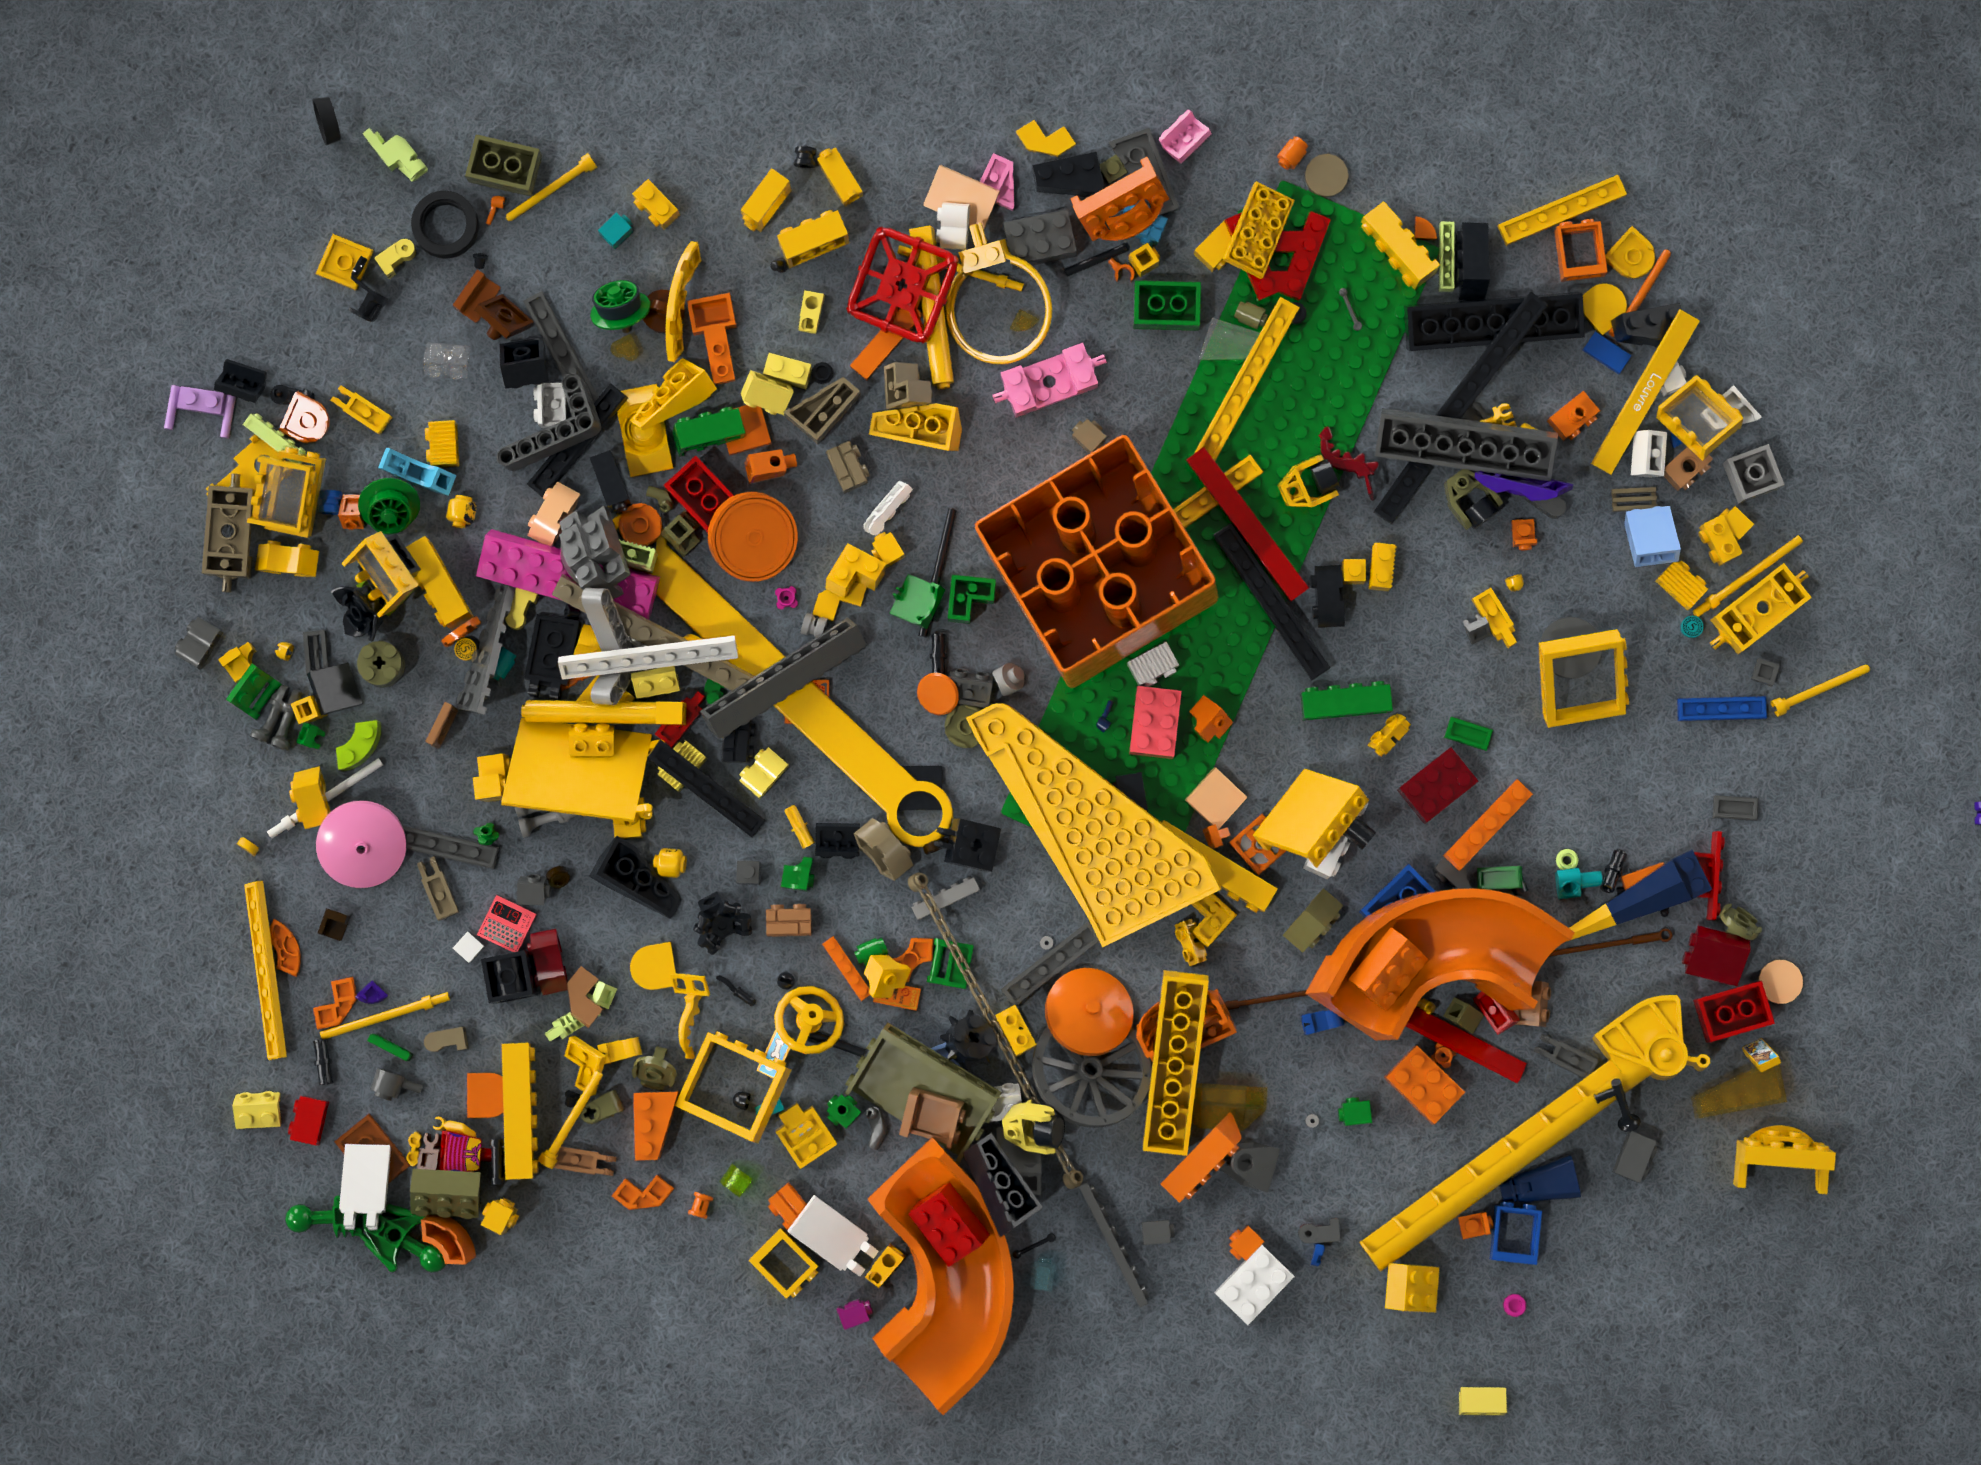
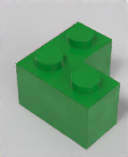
M952 575L948 622L970 624L972 602L994 604L996 579Z

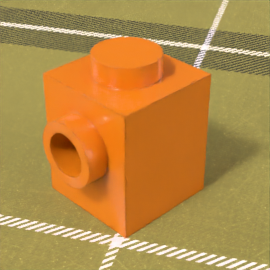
M1247 1225L1242 1231L1237 1229L1229 1237L1231 1240L1229 1245L1232 1247L1229 1252L1238 1260L1243 1258L1246 1261L1265 1241Z

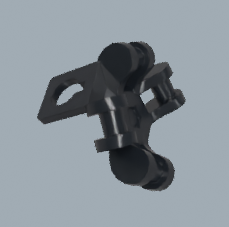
M717 891L698 901L701 912L698 913L697 918L699 921L694 925L693 930L701 934L697 942L701 948H707L708 953L711 955L718 951L721 940L733 933L741 936L752 934V927L749 925L752 921L751 915L740 913V903L729 904L727 900H721ZM715 899L710 906L705 905L709 900ZM711 934L715 936L712 941L710 940Z

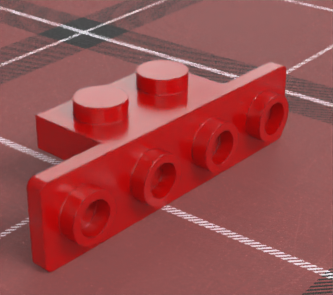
M1722 831L1712 832L1711 854L1694 852L1712 887L1711 891L1698 896V898H1708L1707 920L1709 921L1716 920L1720 914L1718 894L1721 893L1722 882L1719 881V872H1722L1723 859H1720L1725 844Z

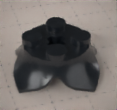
M369 585L358 588L341 586L332 590L331 592L339 604L347 606V611L343 616L344 634L361 637L368 633V640L374 641L376 632L384 619V616L379 618L377 613L385 605L381 601H370L367 595L372 591Z

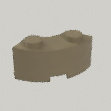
M872 818L854 833L860 851L865 853L874 862L880 874L895 881L913 866L910 858L911 852L900 843L886 823H880Z

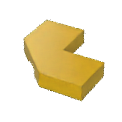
M1035 120L1016 131V134L1028 151L1058 157L1076 146L1065 126L1048 137H1045Z
M854 582L845 599L826 589L818 594L812 614L834 622L839 602L842 601L861 607L867 587L861 583Z

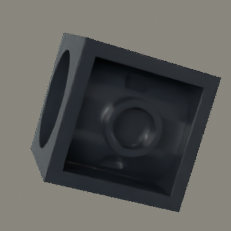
M523 950L481 959L489 1003L499 1004L538 996L534 981L532 959L528 951Z

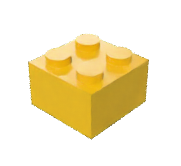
M1389 1263L1385 1308L1436 1313L1440 1267Z

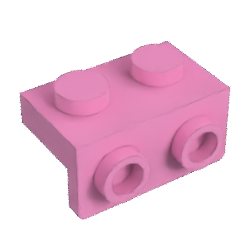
M1187 110L1183 115L1179 116L1169 129L1162 133L1159 142L1170 156L1182 164L1212 133L1209 128L1194 117L1192 111Z

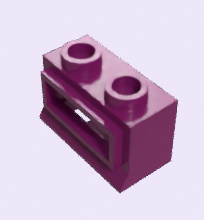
M860 1298L846 1303L844 1307H837L844 1330L870 1321V1315L873 1314L869 1300L861 1301Z

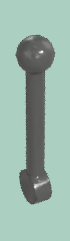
M1341 288L1339 294L1343 296L1354 322L1353 329L1359 331L1362 328V324L1357 321L1347 297V289Z

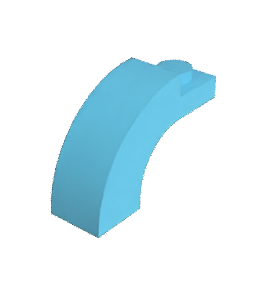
M391 448L385 449L378 467L401 480L449 496L457 476L439 467L412 459Z

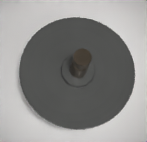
M1565 617L1554 621L1547 627L1540 643L1598 632L1590 623L1583 619ZM1602 650L1553 659V672L1563 678L1572 679L1585 676L1599 663Z

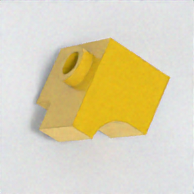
M247 642L240 648L235 647L229 650L218 660L235 683H238L252 664V657L257 651L251 643Z
M870 955L864 972L870 983L869 994L873 998H891L895 988L905 987L911 969L907 965L894 961L889 955Z

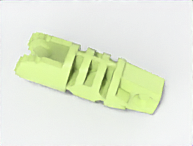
M571 1012L552 1022L554 1027L548 1030L545 1035L549 1041L559 1036L564 1039L585 1025L574 1018Z

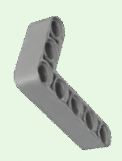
M585 588L581 597L582 605L601 651L632 648L610 591L601 588ZM637 671L599 675L591 690L592 702L594 704L616 705L632 680L631 673H636Z

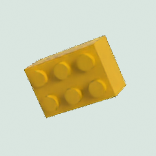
M828 210L822 213L820 218L815 220L812 218L806 219L800 223L801 226L796 228L787 227L780 231L777 238L789 268L849 244L848 233L838 210L834 212L833 210Z

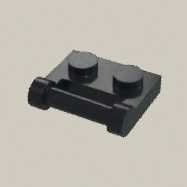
M503 1139L490 1140L492 1157L491 1185H504L505 1166H503V1157H505V1145L503 1144Z

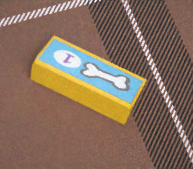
M776 1030L765 1051L767 1054L766 1058L771 1061L777 1058L785 1062L791 1048L781 1040ZM761 1063L757 1068V1071L773 1079L777 1072Z

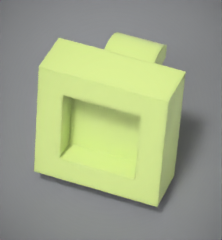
M598 981L594 986L596 988L593 995L588 993L587 997L595 1004L609 1009L617 988Z

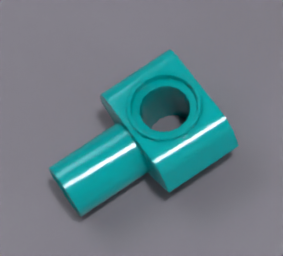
M1579 868L1557 870L1555 873L1558 899L1581 897V888L1601 886L1603 881L1601 871L1580 873Z

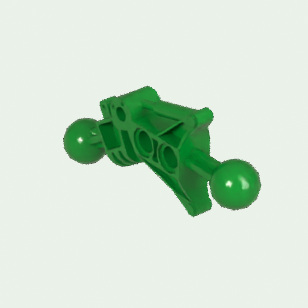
M335 1196L332 1210L311 1211L306 1205L298 1204L292 1206L286 1213V1225L293 1232H305L312 1225L333 1224L336 1238H339L341 1232L345 1238L348 1232L351 1233L352 1237L359 1236L365 1242L364 1245L390 1272L398 1270L397 1257L401 1248L419 1257L421 1266L428 1272H439L446 1266L443 1255L438 1248L432 1244L426 1246L409 1236L411 1231L421 1224V1219L426 1216L422 1217L411 1214V1210L388 1204L386 1205V1212L403 1218L389 1220L379 1214L382 1225L378 1230H368V1227H366L367 1214L356 1213L355 1230H346L344 1226V1213H341L339 1210L340 1196ZM360 1214L363 1215L364 1230L368 1237L363 1233L362 1229L357 1228ZM398 1229L401 1237L398 1241L393 1242L390 1239V1234L393 1230Z

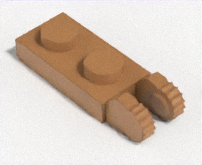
M562 1146L557 1152V1163L554 1166L556 1169L596 1175V1173L614 1175V1171L611 1169L597 1168L598 1159L612 1163L616 1162V1157Z

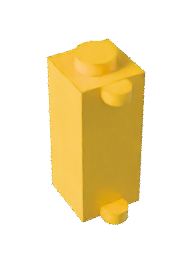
M836 147L832 150L828 148L819 154L820 157L817 158V162L844 207L861 198L863 191Z

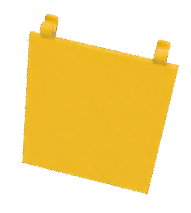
M521 718L501 805L635 822L636 815L644 819L652 818L653 807L651 804L638 805L648 759L647 756L649 751L651 752L659 742V740L651 741L652 734L614 730L613 756H570L569 730L570 725L575 724L526 722L525 718Z

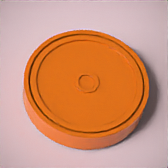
M744 492L727 499L715 511L708 528V545L716 563L731 576L744 581H763L777 575L789 564L797 547V526L791 512L780 501L761 492Z

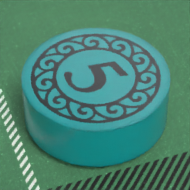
M1697 616L1686 617L1680 626L1682 634L1688 638L1698 637L1704 628L1702 620Z

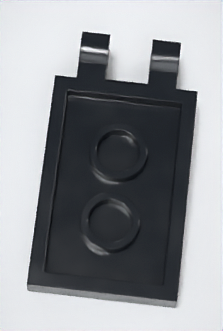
M536 615L524 676L526 680H530L528 688L530 697L539 698L541 685L551 687L549 694L551 700H561L562 686H569L570 679L562 680L558 657L574 654L581 625L580 621Z

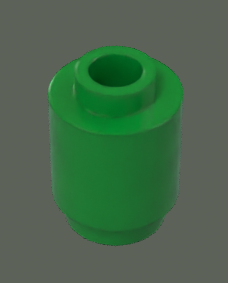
M882 937L871 939L856 946L857 951L854 952L858 963H864L865 966H867L870 955L889 954Z

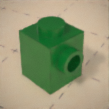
M1359 1097L1346 1098V1103H1341L1342 1108H1338L1339 1122L1343 1121L1344 1126L1372 1123L1370 1100L1359 1101Z

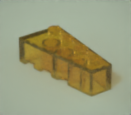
M1776 1065L1764 1072H1760L1754 1066L1690 1096L1695 1118H1704L1787 1102L1780 1065Z

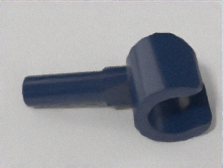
M1108 700L1104 713L1096 723V727L1102 732H1105L1111 724L1106 719L1113 705V701Z

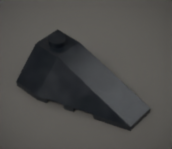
M616 836L597 860L589 877L607 888L671 919L681 898L656 873L654 867L642 857L641 852L635 846Z

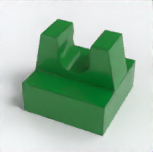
M303 723L296 743L309 748L319 749L321 745L315 743L314 738L317 735L324 737L325 732L317 726Z

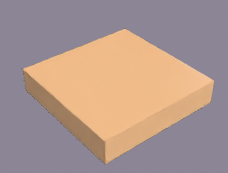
M1214 767L1185 801L1211 825L1216 824L1219 830L1247 799V796Z

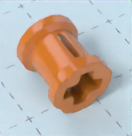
M694 1192L695 1199L692 1209L688 1213L707 1219L708 1215L706 1213L709 1203L713 1201L714 1197Z

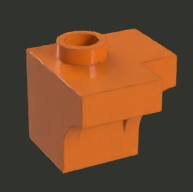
M1204 695L1189 711L1197 720V725L1194 729L1206 742H1209L1213 736L1220 739L1233 724V721L1225 711Z

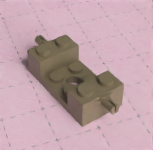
M231 473V486H209L202 562V574L222 578V592L231 593L232 579H251L252 556L249 555L252 523H247V519L252 516L253 505H251V499L256 490L251 488H240L241 474ZM231 525L234 533L231 537L226 538L223 536L222 530L225 526Z

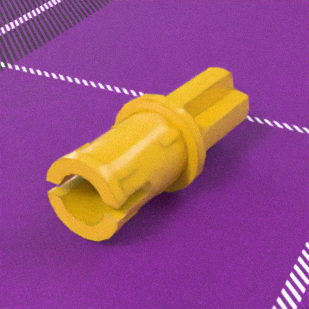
M792 805L786 808L785 814L793 827L791 831L795 832L802 849L814 844L815 841L806 826L807 822L804 823L797 807Z

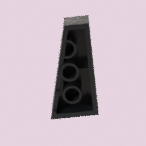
M992 1133L963 1152L1000 1237L1043 1208Z

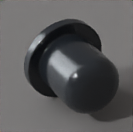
M483 253L473 254V258H475L474 267L483 269L488 255H483Z
M781 257L772 261L770 267L773 271L784 273L787 270L788 264Z
M566 604L564 618H578L580 610L570 607V604Z
M567 1090L565 1092V1105L569 1108L574 1107L576 1101L580 1098V1094Z

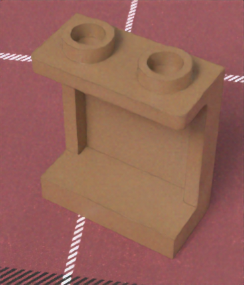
M913 1087L908 1096L899 1135L908 1137L912 1133L928 1139L933 1137L936 1141L947 1144V1149H951L954 1143L958 1144L961 1136V1131L958 1128L960 1123L963 1124L966 1116V1110H963L965 1102Z

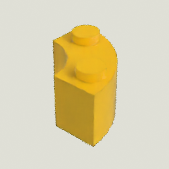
M268 540L267 544L258 545L255 570L273 574H295L294 576L316 577L319 551L312 550L311 546L306 544H298V547L281 546V542Z

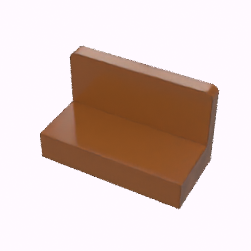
M477 269L454 302L453 307L477 323L481 318L474 311L477 305L496 297L501 288Z

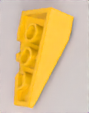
M681 358L663 376L664 382L660 387L653 389V397L650 401H646L641 405L630 420L631 424L641 430H646L708 399L717 388L707 372Z
M935 403L872 413L869 435L947 451H958L962 426L958 407Z

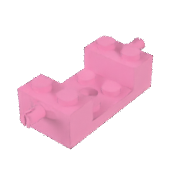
M1081 343L1062 350L1060 355L1022 368L1020 365L1001 372L1004 391L992 395L996 404L1008 399L1015 417H1019L1098 388V381L1094 373V367L1106 364L1105 356L1103 354L1091 359L1086 352L1084 344ZM1047 376L1053 377L1056 381L1055 385L1051 388H1047L1043 384V379Z

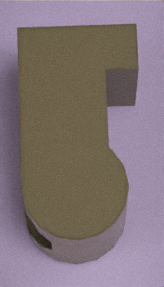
M465 1027L431 1032L424 1039L426 1049L432 1052H438L444 1047L457 1045L458 1051L469 1049Z

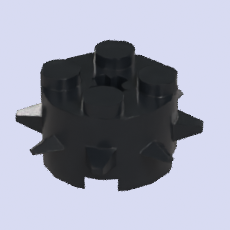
M969 1010L966 1017L961 1020L950 1016L951 1027L946 1034L940 1035V1039L946 1042L945 1048L949 1054L947 1059H954L958 1063H964L968 1071L971 1070L973 1063L979 1060L990 1064L988 1054L994 1046L999 1045L991 1025L979 1015H974L973 1010Z

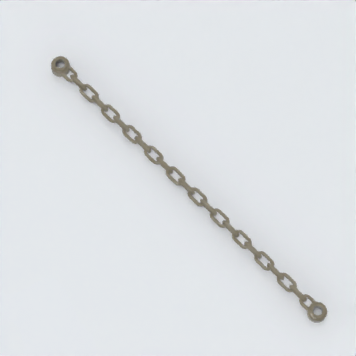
M919 872L913 874L908 878L909 888L914 892H919L924 899L970 991L983 1012L986 1021L991 1025L996 1035V1040L1022 1087L1027 1100H1032L1033 1104L1036 1102L1041 1105L927 887V876ZM929 899L931 900V902H932V904H933L932 907L930 906V904H929V902H928ZM936 911L940 917V919L938 920L934 914V912ZM942 924L944 925V927H945V929H946L945 932L943 931V929H942V927H941ZM949 937L951 938V940H952V942H953V944H951V945H950V943H949V941H948V939H947V938H949ZM954 950H957L960 957L957 958ZM962 962L964 963V965H965V967H966L965 970H963V968H962V966H961L960 963H962ZM968 975H970L973 982L970 983ZM974 988H977L980 995H976ZM983 1000V1002H984V1004H985V1006H986L985 1008H983V1006H982V1004H981L980 1001ZM988 1013H990L993 1020H989L987 1016ZM994 1026L997 1027V1029H998V1031H999L998 1034L996 1033V1031H995V1029H994ZM1002 1038L1006 1043L1004 1047L1000 1041V1039ZM1008 1051L1010 1052L1013 1058L1010 1059V1057L1007 1054ZM1017 1064L1020 1071L1016 1072L1013 1065ZM1020 1077H1023V1079L1025 1080L1026 1084H1023V1082H1022V1080L1020 1079ZM1030 1089L1033 1096L1030 1097L1026 1090ZM1060 1144V1147L1056 1148L1055 1153L1065 1171L1063 1183L1068 1189H1074L1082 1184L1083 1175L1080 1171L1075 1170L1063 1149V1145ZM1061 1153H1063L1066 1160L1063 1161Z

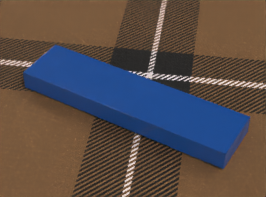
M1766 696L1677 699L1678 721L1767 719Z

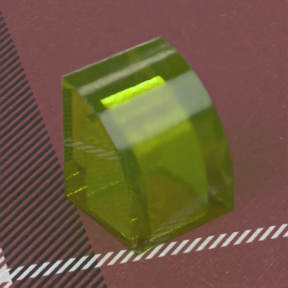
M732 1163L719 1182L735 1195L741 1197L754 1178Z

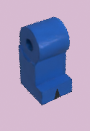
M1331 1010L1300 1016L1305 1035L1345 1025L1344 1019Z

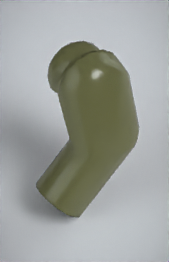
M648 486L646 496L657 499L662 512L667 513L671 511L674 502L669 492Z

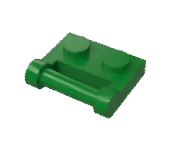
M251 664L226 700L257 720L260 717V711L282 684L254 664ZM268 682V687L265 689L263 694L260 696V698L257 700V702L251 709L249 706L252 704V702L257 697L259 692L262 690L264 685Z
M935 938L933 944L935 945L931 972L930 976H927L926 982L966 989L967 982L958 968L951 951L945 978L939 977L944 947L948 948L944 940ZM957 942V946L970 967L974 945ZM954 950L957 958L960 957L957 950ZM963 962L960 963L961 966H962V968H963V970H965L966 967H965L964 963H963Z

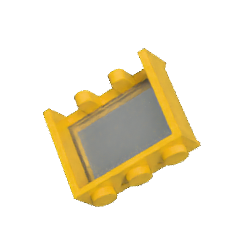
M1697 375L1658 406L1656 416L1666 428L1702 461L1734 432L1741 429L1743 423L1741 412L1736 408H1732L1723 395L1717 394L1705 379H1701Z
M266 456L258 457L257 462H260L259 474H256L254 480L257 486L255 495L251 499V505H253L252 516L247 519V523L298 533L304 531V528H307L309 523V515H306L307 508L311 506L313 494L310 493L311 485L315 484L317 472H314V466Z
M381 531L365 538L342 562V565L345 567L358 561L363 571L355 576L356 582L362 583L370 579L376 589L367 595L368 599L375 601L382 597L387 603L377 613L379 618L397 609L396 607L419 586Z

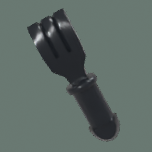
M716 976L717 980L725 983L734 993L733 996H737L751 1007L756 1004V1000L742 990L740 986L737 989L725 977Z

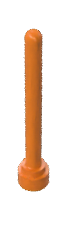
M1666 249L1662 252L1626 313L1638 310L1671 256L1669 250ZM1611 327L1608 333L1614 337L1613 328Z

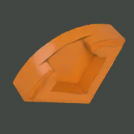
M1415 217V239L1436 240L1437 235L1433 225L1424 218Z

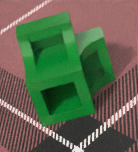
M803 857L801 863L795 866L784 865L781 888L808 892L809 887L813 888L815 875L811 874L813 858Z

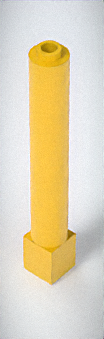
M932 226L909 229L910 236L923 238L924 242L937 246L935 229ZM923 250L920 251L916 267L927 270L938 264L936 255ZM939 272L930 276L925 288L926 292L937 296L941 288ZM922 296L921 306L925 328L935 301ZM944 306L934 331L927 342L932 385L937 386V389L950 388V384L954 383Z
M526 700V703L522 704L521 715L522 718H525L526 722L686 725V703L618 702L616 705L594 704L592 701Z

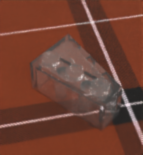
M1212 318L1199 361L1246 360L1260 333Z

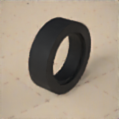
M445 190L433 192L421 199L413 211L411 228L416 241L425 252L437 258L449 259L464 254L472 247L478 236L479 221L474 208L465 197L456 192ZM442 205H451L460 209L466 218V228L463 235L456 242L447 245L432 242L425 233V220L428 214L436 207Z

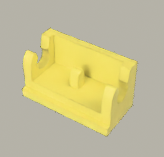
M1460 1388L1459 1415H1505L1507 1413L1506 1388Z

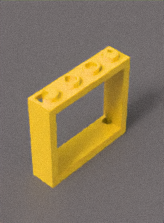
M1618 629L1538 643L1542 711L1548 728L1626 714V705H1629V698L1627 692H1625V687H1628L1627 675L1624 674V669H1627V660L1623 651L1627 649L1625 638H1621ZM1614 648L1616 699L1556 710L1553 659Z
M716 1031L714 1035L708 1032L675 1106L745 1139L759 1143L792 1070L786 1068V1062L774 1058L773 1061L767 1059V1054L758 1049H755L754 1053L747 1050V1044L738 1040L735 1043L727 1041L729 1036ZM715 1043L777 1071L751 1130L688 1102Z

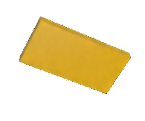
M1256 181L1252 186L1223 261L1262 279L1295 200Z

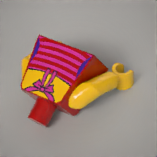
M442 1117L435 1118L442 1121L440 1127L433 1126L434 1129L442 1131L439 1170L474 1172L480 1169V1161H492L491 1148H481L482 1139L477 1138L475 1131L461 1122L446 1121Z

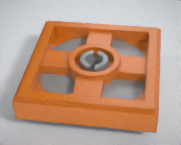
M1263 814L1258 816L1229 842L1257 876L1286 852V850L1274 846L1269 851L1265 850L1254 838L1253 834L1266 818Z

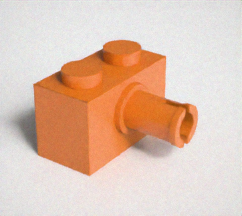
M1583 390L1553 414L1547 422L1563 441L1567 438L1573 440L1581 433L1579 429L1586 424L1589 427L1598 419L1596 415L1600 410Z

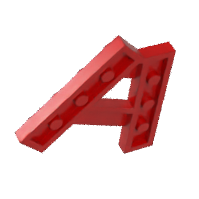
M1310 211L1302 231H1282L1274 253H1293L1287 271H1271L1268 265L1262 279L1247 273L1259 301L1276 293L1283 294L1297 301L1301 299L1331 219ZM1241 213L1224 220L1231 238Z

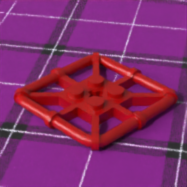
M881 226L876 229L862 265H859L857 269L859 273L849 296L846 310L848 314H851L856 319L881 328L882 332H891L913 342L924 344L928 342V338L932 335L942 307L947 303L946 297L957 271L958 257L945 249L924 242L923 238H914L894 229ZM888 237L913 247L907 263L896 259ZM880 240L889 259L884 274L869 269ZM921 250L946 259L944 262L927 270L915 266ZM948 268L938 296L926 292L925 288L930 276ZM867 274L881 279L877 293L857 303ZM905 279V284L908 286L900 291L898 284ZM922 296L935 301L925 329L917 311ZM880 300L891 304L885 320L860 311ZM898 308L910 312L917 333L893 324Z

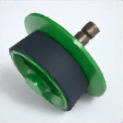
M617 280L609 282L595 291L592 297L594 307L591 310L590 317L592 323L601 329H622L623 333H628L631 331L630 326L638 323L648 314L651 305L648 297L639 292V287L636 283L629 280Z

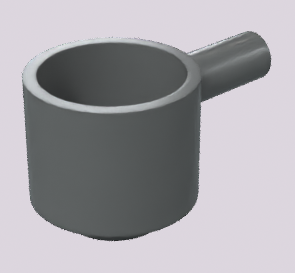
M377 1068L370 1089L375 1091V1096L391 1101L392 1097H399L401 1088L420 1094L423 1085L406 1080L402 1075L390 1073V1071Z

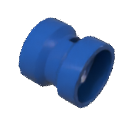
M320 490L319 498L322 501L319 506V513L338 515L342 492Z

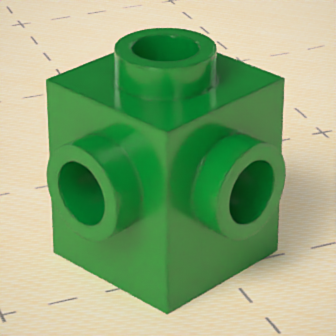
M843 1094L839 1097L834 1095L826 1104L829 1106L826 1110L829 1113L827 1118L836 1126L840 1123L846 1129L862 1112L856 1107L858 1102L850 1095H846V1097ZM840 1106L846 1107L845 1114L839 1113Z

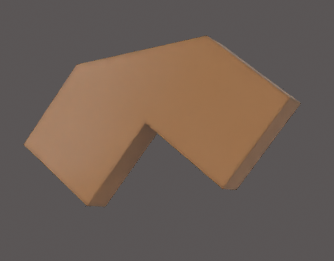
M581 966L567 982L571 1015L589 1028L603 1009L586 997L599 979Z

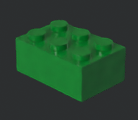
M1135 281L1133 329L1199 331L1201 282Z

